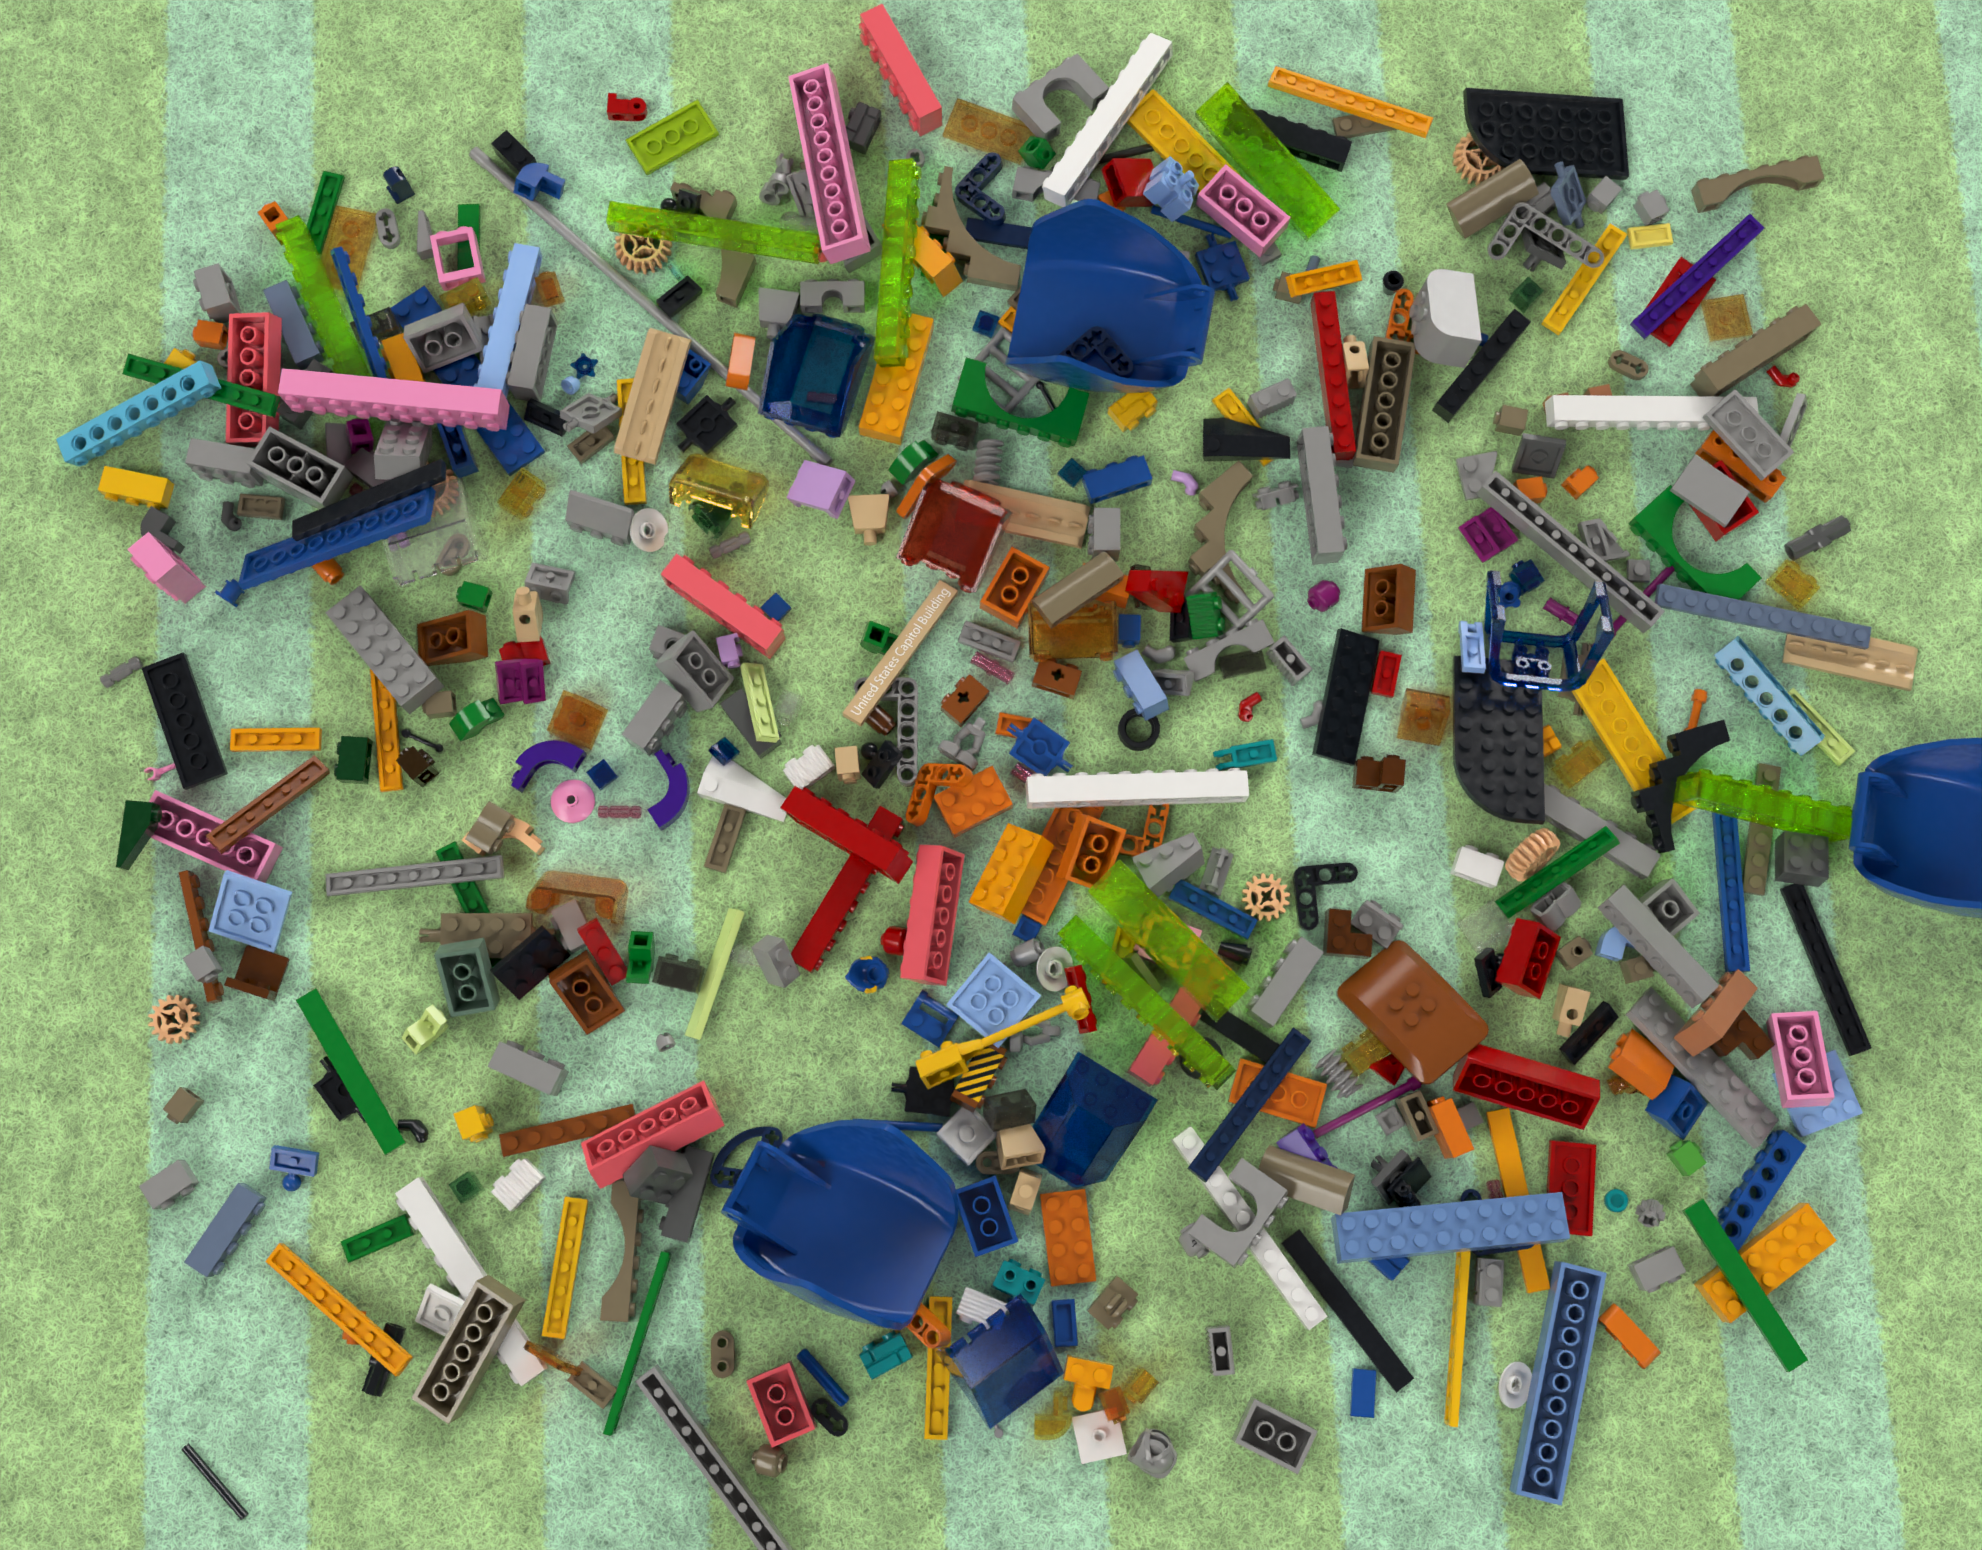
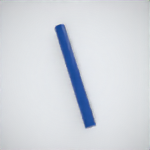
M1153 205L1151 214L1167 218L1161 212V207ZM1181 215L1175 220L1176 222L1231 239L1232 236L1223 227L1186 215Z
M853 1119L883 1122L899 1130L938 1132L943 1127V1123Z

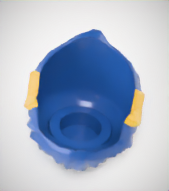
M865 956L860 957L851 964L845 979L858 991L869 994L883 988L890 973L887 965L878 957Z

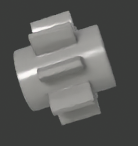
M1643 1199L1641 1205H1637L1635 1214L1639 1215L1638 1222H1641L1644 1226L1658 1227L1660 1221H1664L1666 1212L1662 1211L1663 1205L1657 1200Z

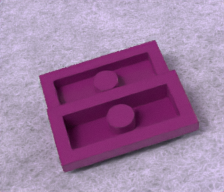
M1492 507L1458 527L1482 563L1518 542V538L1504 518Z
M512 659L495 662L497 693L500 705L523 701L524 705L546 701L542 660Z

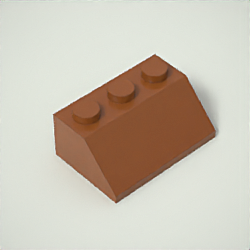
M1403 564L1365 569L1362 632L1390 635L1413 633L1415 569Z

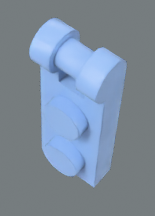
M1459 621L1458 633L1460 634L1462 672L1484 673L1486 664L1482 622L1469 624L1467 621Z

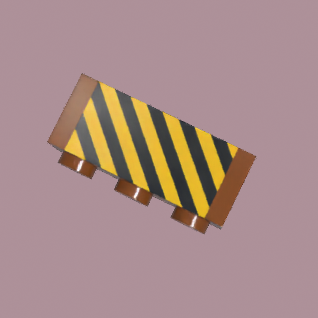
M991 1044L972 1057L968 1064L969 1071L963 1073L951 1095L950 1101L974 1113L976 1107L981 1109L987 1098L983 1095L987 1088L992 1089L997 1080V1077L994 1076L997 1068L1002 1070L1008 1059L1004 1056L1007 1049L1001 1046L997 1048Z

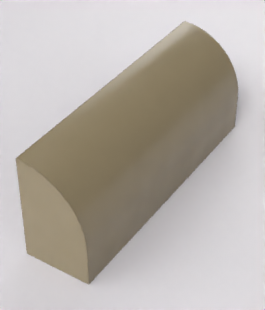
M1519 159L1451 200L1446 205L1456 230L1466 239L1509 213L1516 203L1527 202L1539 193L1530 171L1524 162Z
M1103 551L1032 599L1031 602L1050 629H1052L1120 583L1124 578V573L1115 561Z
M1271 1145L1268 1146L1258 1170L1287 1189V1197L1338 1215H1342L1349 1205L1355 1174Z

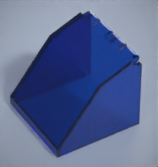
M1021 1293L1006 1299L1008 1303L1004 1306L1009 1312L1008 1315L1000 1308L986 1319L990 1327L988 1330L983 1323H980L968 1332L967 1336L971 1340L969 1344L961 1337L951 1346L940 1348L936 1351L988 1429L993 1428L1064 1374L1047 1332L1029 1302L1024 1299Z

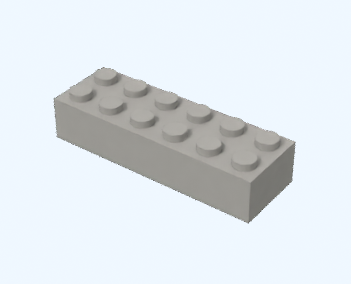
M1328 426L1302 428L1296 442L1312 565L1338 563L1345 550H1347V539L1342 534L1344 517L1340 516L1339 508L1342 507L1341 496L1337 495L1336 488L1339 487L1338 474L1334 473L1336 455L1335 453L1332 454L1331 446L1334 443L1333 434L1329 433Z
M361 585L325 612L395 700L409 714L425 703L433 694L445 687Z

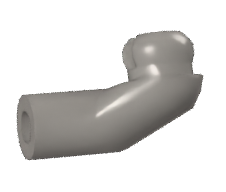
M1147 645L1142 654L1161 664L1171 661L1175 656L1176 650L1173 646H1166V648L1156 650Z
M1316 701L1313 704L1314 710L1312 715L1300 719L1303 729L1318 725L1323 701Z

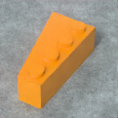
M902 209L898 210L882 224L885 233L905 255L908 253L907 256L917 269H921L931 284L935 282L939 293L945 297L963 282L954 265L956 262L955 258L949 252L944 253L942 245L936 239L931 240L929 232L923 226L919 227L916 224V219L910 213L906 214Z

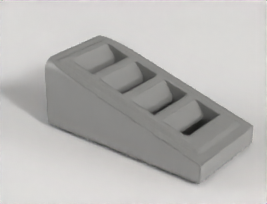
M423 210L418 211L417 254L421 260L434 257L430 236L433 234L429 218Z

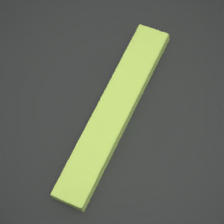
M728 909L685 1036L700 1040L744 916V912L741 910Z

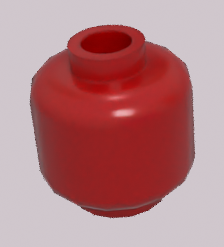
M889 926L881 935L880 942L887 954L904 955L903 945L906 940L907 927Z

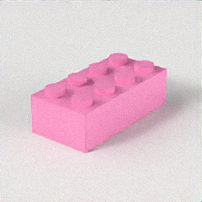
M1226 164L1201 190L1196 201V205L1259 257L1287 229L1291 218Z
M149 532L127 549L133 555L130 558L132 562L145 572L144 575L148 580L156 584L159 589L163 590L175 601L180 599L186 604L206 587L176 553Z
M1818 1011L1771 1013L1766 1025L1768 1036L1775 1044L1771 1048L1782 1108L1828 1106L1835 1096Z

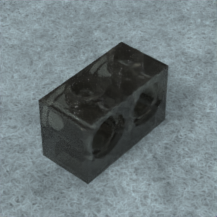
M390 307L369 315L373 326L370 328L372 335L377 337L379 344H382V340L403 333ZM354 321L350 322L355 338L364 350Z

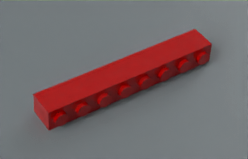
M1335 291L1314 292L1310 304L1325 423L1329 427V433L1333 434L1334 443L1331 446L1332 454L1335 453L1336 460H1350L1354 457L1356 447Z
M879 806L867 827L871 830L877 829L885 835V838L891 840L895 836L898 838L905 826L902 825L903 819ZM851 855L848 857L791 952L796 965L811 974L814 970H820L825 961L822 959L824 953L832 950L836 943V940L833 938L837 932L841 933L848 922L845 918L849 912L853 914L859 904L856 900L860 893L863 895L866 893L871 884L868 880L872 874L876 876L878 873L876 870Z

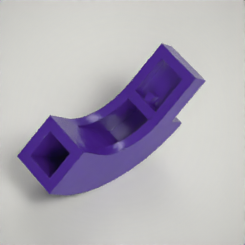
M551 740L537 743L525 750L515 761L522 768L514 773L511 779L513 782L511 786L523 793L535 772L547 764H560L576 773L587 754L579 747L564 741Z
M661 749L654 753L668 776L669 788L665 797L647 810L662 831L673 824L685 810L690 794V784L683 765L679 763L673 767L676 762L669 752L665 754Z

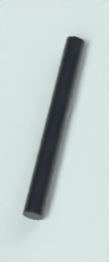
M189 1443L181 1449L182 1452L240 1520H243L249 1513Z

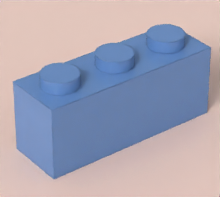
M1138 650L1114 660L1115 670H1113V674L1118 682L1122 681L1124 685L1123 690L1127 698L1133 699V707L1138 715L1142 714L1146 721L1169 710L1166 695Z

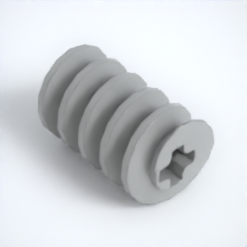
M984 439L977 443L978 450L976 451L977 458L975 459L976 467H974L975 475L973 476V481L999 485L994 480L1000 479V475L996 474L995 471H1000L1001 467L995 464L1001 463L1002 459L996 455L1003 454V450L997 447L1004 446V442L996 439Z
M1335 1048L1321 1058L1315 1068H1324L1320 1075H1329L1326 1081L1327 1084L1335 1083L1331 1090H1340L1337 1098H1347L1359 1090L1363 1084L1355 1085L1358 1077L1350 1078L1353 1070H1344L1347 1062L1339 1063L1342 1056L1341 1054L1333 1056L1336 1051Z

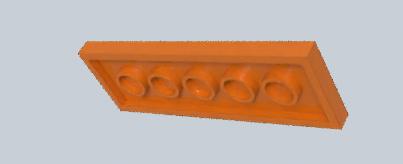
M1105 807L1054 809L1042 833V836L1051 842L1054 847L1021 912L1022 915L1046 926L1068 880L1057 877L1056 874L1077 815L1080 813L1099 819Z

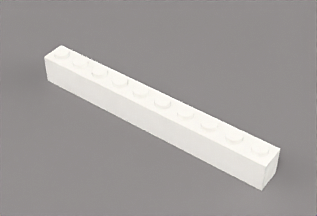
M1150 33L1146 40H1142L1136 54L1130 57L1127 67L1121 70L1115 84L1109 87L1106 97L1100 100L1094 114L1088 117L1085 127L1077 133L1075 141L1071 146L1067 147L1061 161L1055 164L1052 174L1044 180L1042 189L1045 200L1061 207L1071 203L1173 56L1172 41Z
M1553 395L1545 402L1547 427H1555L1556 430H1563L1568 427H1575L1576 430H1584L1589 427H1596L1597 430H1605L1609 427H1616L1617 430H1626L1630 427H1637V430H1647L1649 428L1668 430L1670 428H1677V430L1683 431L1690 428H1698L1699 431H1704L1712 427L1702 417L1725 397ZM1743 397L1758 413L1757 397Z
M1230 768L1227 771L1207 769L1206 772L1188 769L1184 772L1176 773L1175 770H1165L1162 773H1153V771L1146 770L1140 772V774H1132L1130 771H1122L1118 774L1099 772L1096 775L1079 772L1072 776H1066L1065 773H1056L1053 776L1032 774L1031 777H1027L1025 783L1027 809L1246 802L1249 797L1247 770L1241 771L1240 768Z
M1191 1126L1171 1139L1188 1165L1192 1163L1204 1147V1143ZM1220 1166L1216 1168L1206 1183L1199 1179L1236 1232L1247 1229L1254 1222L1255 1214ZM1263 1228L1260 1233L1262 1235L1261 1240L1256 1247L1251 1245L1249 1250L1305 1329L1310 1330L1328 1316L1265 1228Z
M418 1177L395 1193L398 1197L396 1202L403 1211H407L411 1217L408 1219L411 1226L415 1230L419 1229L423 1235L421 1238L423 1244L427 1249H432L436 1255L433 1257L434 1261L440 1268L445 1269L448 1274L446 1276L447 1281L453 1288L457 1287L460 1292L459 1298L465 1301L476 1280L487 1276V1274L425 1179ZM515 1319L496 1354L503 1365H508L511 1370L509 1375L514 1383H519L523 1386L548 1369L517 1319Z

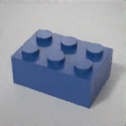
M996 1176L956 1189L959 1212L975 1257L1019 1242Z

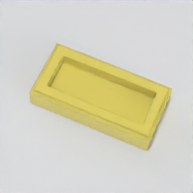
M1670 223L1630 227L1627 229L1630 250L1673 244Z

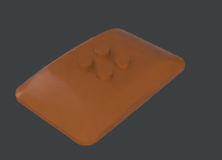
M1393 941L1387 949L1384 948L1343 982L1337 991L1339 1000L1422 1084L1435 1082L1481 1043L1489 1032L1487 1023L1404 941Z

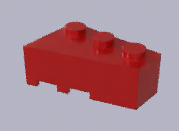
M1129 570L1125 591L1158 612L1181 613L1189 571Z

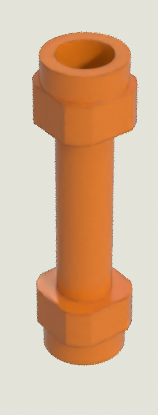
M1701 689L1694 690L1691 701L1694 703L1688 728H1685L1684 731L1697 727L1702 704H1705L1707 700V691Z

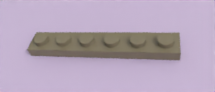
M1759 763L1756 770L1742 880L1744 893L1764 896L1781 773V767Z

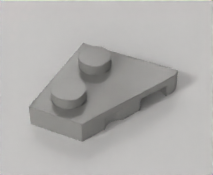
M1497 451L1457 458L1455 460L1465 501L1480 498L1476 493L1492 476Z
M1600 518L1577 524L1582 543L1605 562L1630 556L1627 550L1623 551L1616 542L1617 538L1612 532L1608 531L1607 526Z

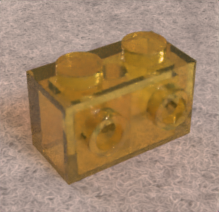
M478 277L439 295L445 309L464 303L470 314L483 310L486 306L492 304Z

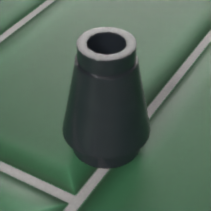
M1389 271L1384 275L1383 292L1386 295H1393L1403 286L1404 278L1401 273Z
M1221 941L1218 949V954L1240 966L1242 964L1248 965L1252 953V948H1249L1248 945Z

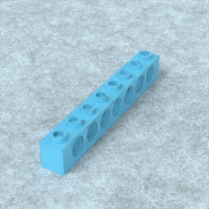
M200 360L57 438L56 440L64 461L75 466L86 465L92 458L104 455L107 450L113 447L121 446L124 444V441L141 435L142 431L149 427H155L162 420L176 416L184 408L194 406L197 401L213 396L214 392L221 389L213 366Z

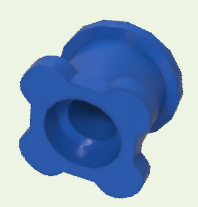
M232 579L231 582L226 580L225 582L227 583L220 592L216 590L215 593L237 607L236 600L245 592L236 580Z
M1508 581L1502 584L1497 592V595L1500 597L1499 606L1505 609L1510 606L1517 608L1520 606L1521 601L1519 598L1522 594V589L1518 583Z

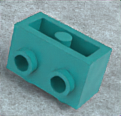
M1013 1259L1003 1260L991 1287L1030 1306H1034L1046 1280L1041 1277L1042 1273L1032 1268L1029 1271L1020 1268L1022 1264Z

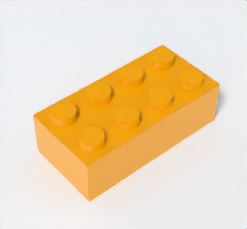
M1008 823L969 903L984 913L1015 925L1054 845L1042 835Z

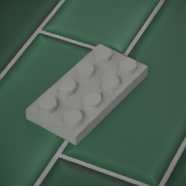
M1736 389L1702 417L1761 481L1794 453Z

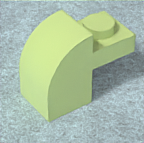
M432 1004L425 1009L421 1019L406 1028L402 1040L415 1054H418L446 1031L448 1025L445 1015Z

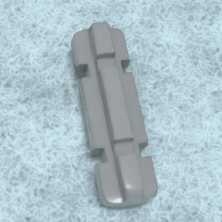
M744 531L738 534V537L733 536L720 542L718 546L717 544L711 546L709 551L712 557L716 559L722 556V553L727 554L740 548L742 544L744 546L750 543L751 539L748 533Z
M134 656L128 660V663L124 662L111 670L110 674L106 673L101 676L100 681L106 688H109L115 684V681L119 682L132 674L134 669L136 671L140 669L143 664L137 656Z

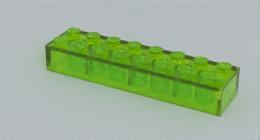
M1228 82L1195 111V117L1265 196L1291 217L1289 223L1306 242L1339 213L1340 208Z
M1699 769L1698 772H1687V775L1677 777L1674 803L1783 831L1829 837V842L1831 843L1850 839L1852 810L1850 806H1834L1831 801H1815L1808 795L1795 796L1789 790H1772V786L1753 785L1752 781L1745 779L1734 780L1732 779L1733 776L1727 774L1714 775L1712 774L1713 771L1708 769Z
M1120 859L1087 891V895L1216 1023L1249 991L1250 987Z

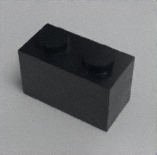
M507 130L491 143L495 154L516 175L519 174L524 166L530 163H537L535 157Z

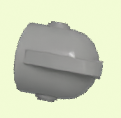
M1146 1427L1130 1449L1127 1459L1152 1477L1165 1478L1177 1461V1452L1173 1447L1171 1439L1163 1431Z

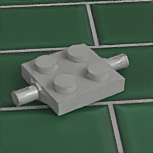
M588 393L560 410V418L568 421L563 424L564 430L570 432L575 427H580L594 434L621 417L622 408L613 404L618 401L617 394L612 393L606 398H601Z

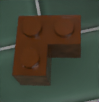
M1387 755L1381 761H1374L1373 757L1362 756L1361 759L1356 760L1354 765L1352 788L1392 793L1398 792L1404 786L1406 760L1400 759L1398 755Z
M1329 908L1325 911L1323 955L1368 959L1372 954L1373 934L1350 933L1352 910Z
M1742 1010L1725 1035L1709 1047L1718 1057L1727 1056L1738 1046L1749 1060L1759 1059L1775 1044L1745 1010Z

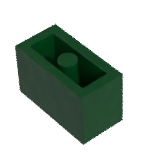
M341 736V742L337 744L339 760L334 767V775L341 783L368 784L373 746L371 739L368 737Z

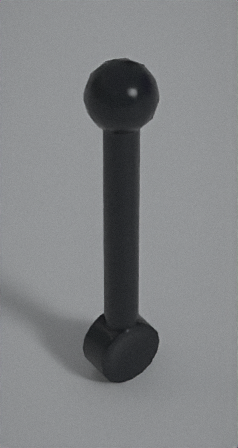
M1042 381L1037 382V389L1041 390L1053 411L1055 406L1044 389V383Z
M404 729L401 732L404 738L410 737L434 748L438 753L444 749L443 745H436L411 734L408 729Z

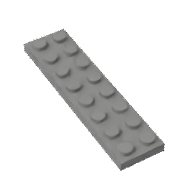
M1652 987L1647 989L1625 1015L1753 1149L1759 1147L1779 1119L1710 1047L1694 1057L1691 1056L1673 1038L1686 1022Z

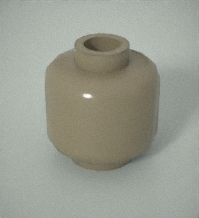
M763 1444L758 1450L753 1452L751 1462L754 1464L756 1473L776 1478L780 1473H784L788 1463V1456L785 1454L784 1449L779 1446L772 1448L770 1444Z

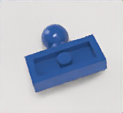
M274 1145L271 1148L269 1169L287 1172L288 1174L283 1178L282 1185L287 1191H296L301 1185V1178L297 1174L311 1177L317 1174L319 1152Z

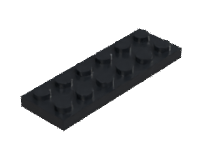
M1342 628L1337 630L1312 755L1345 765H1355L1380 640Z
M182 652L143 667L142 671L183 789L188 790L227 775L228 772L187 655Z

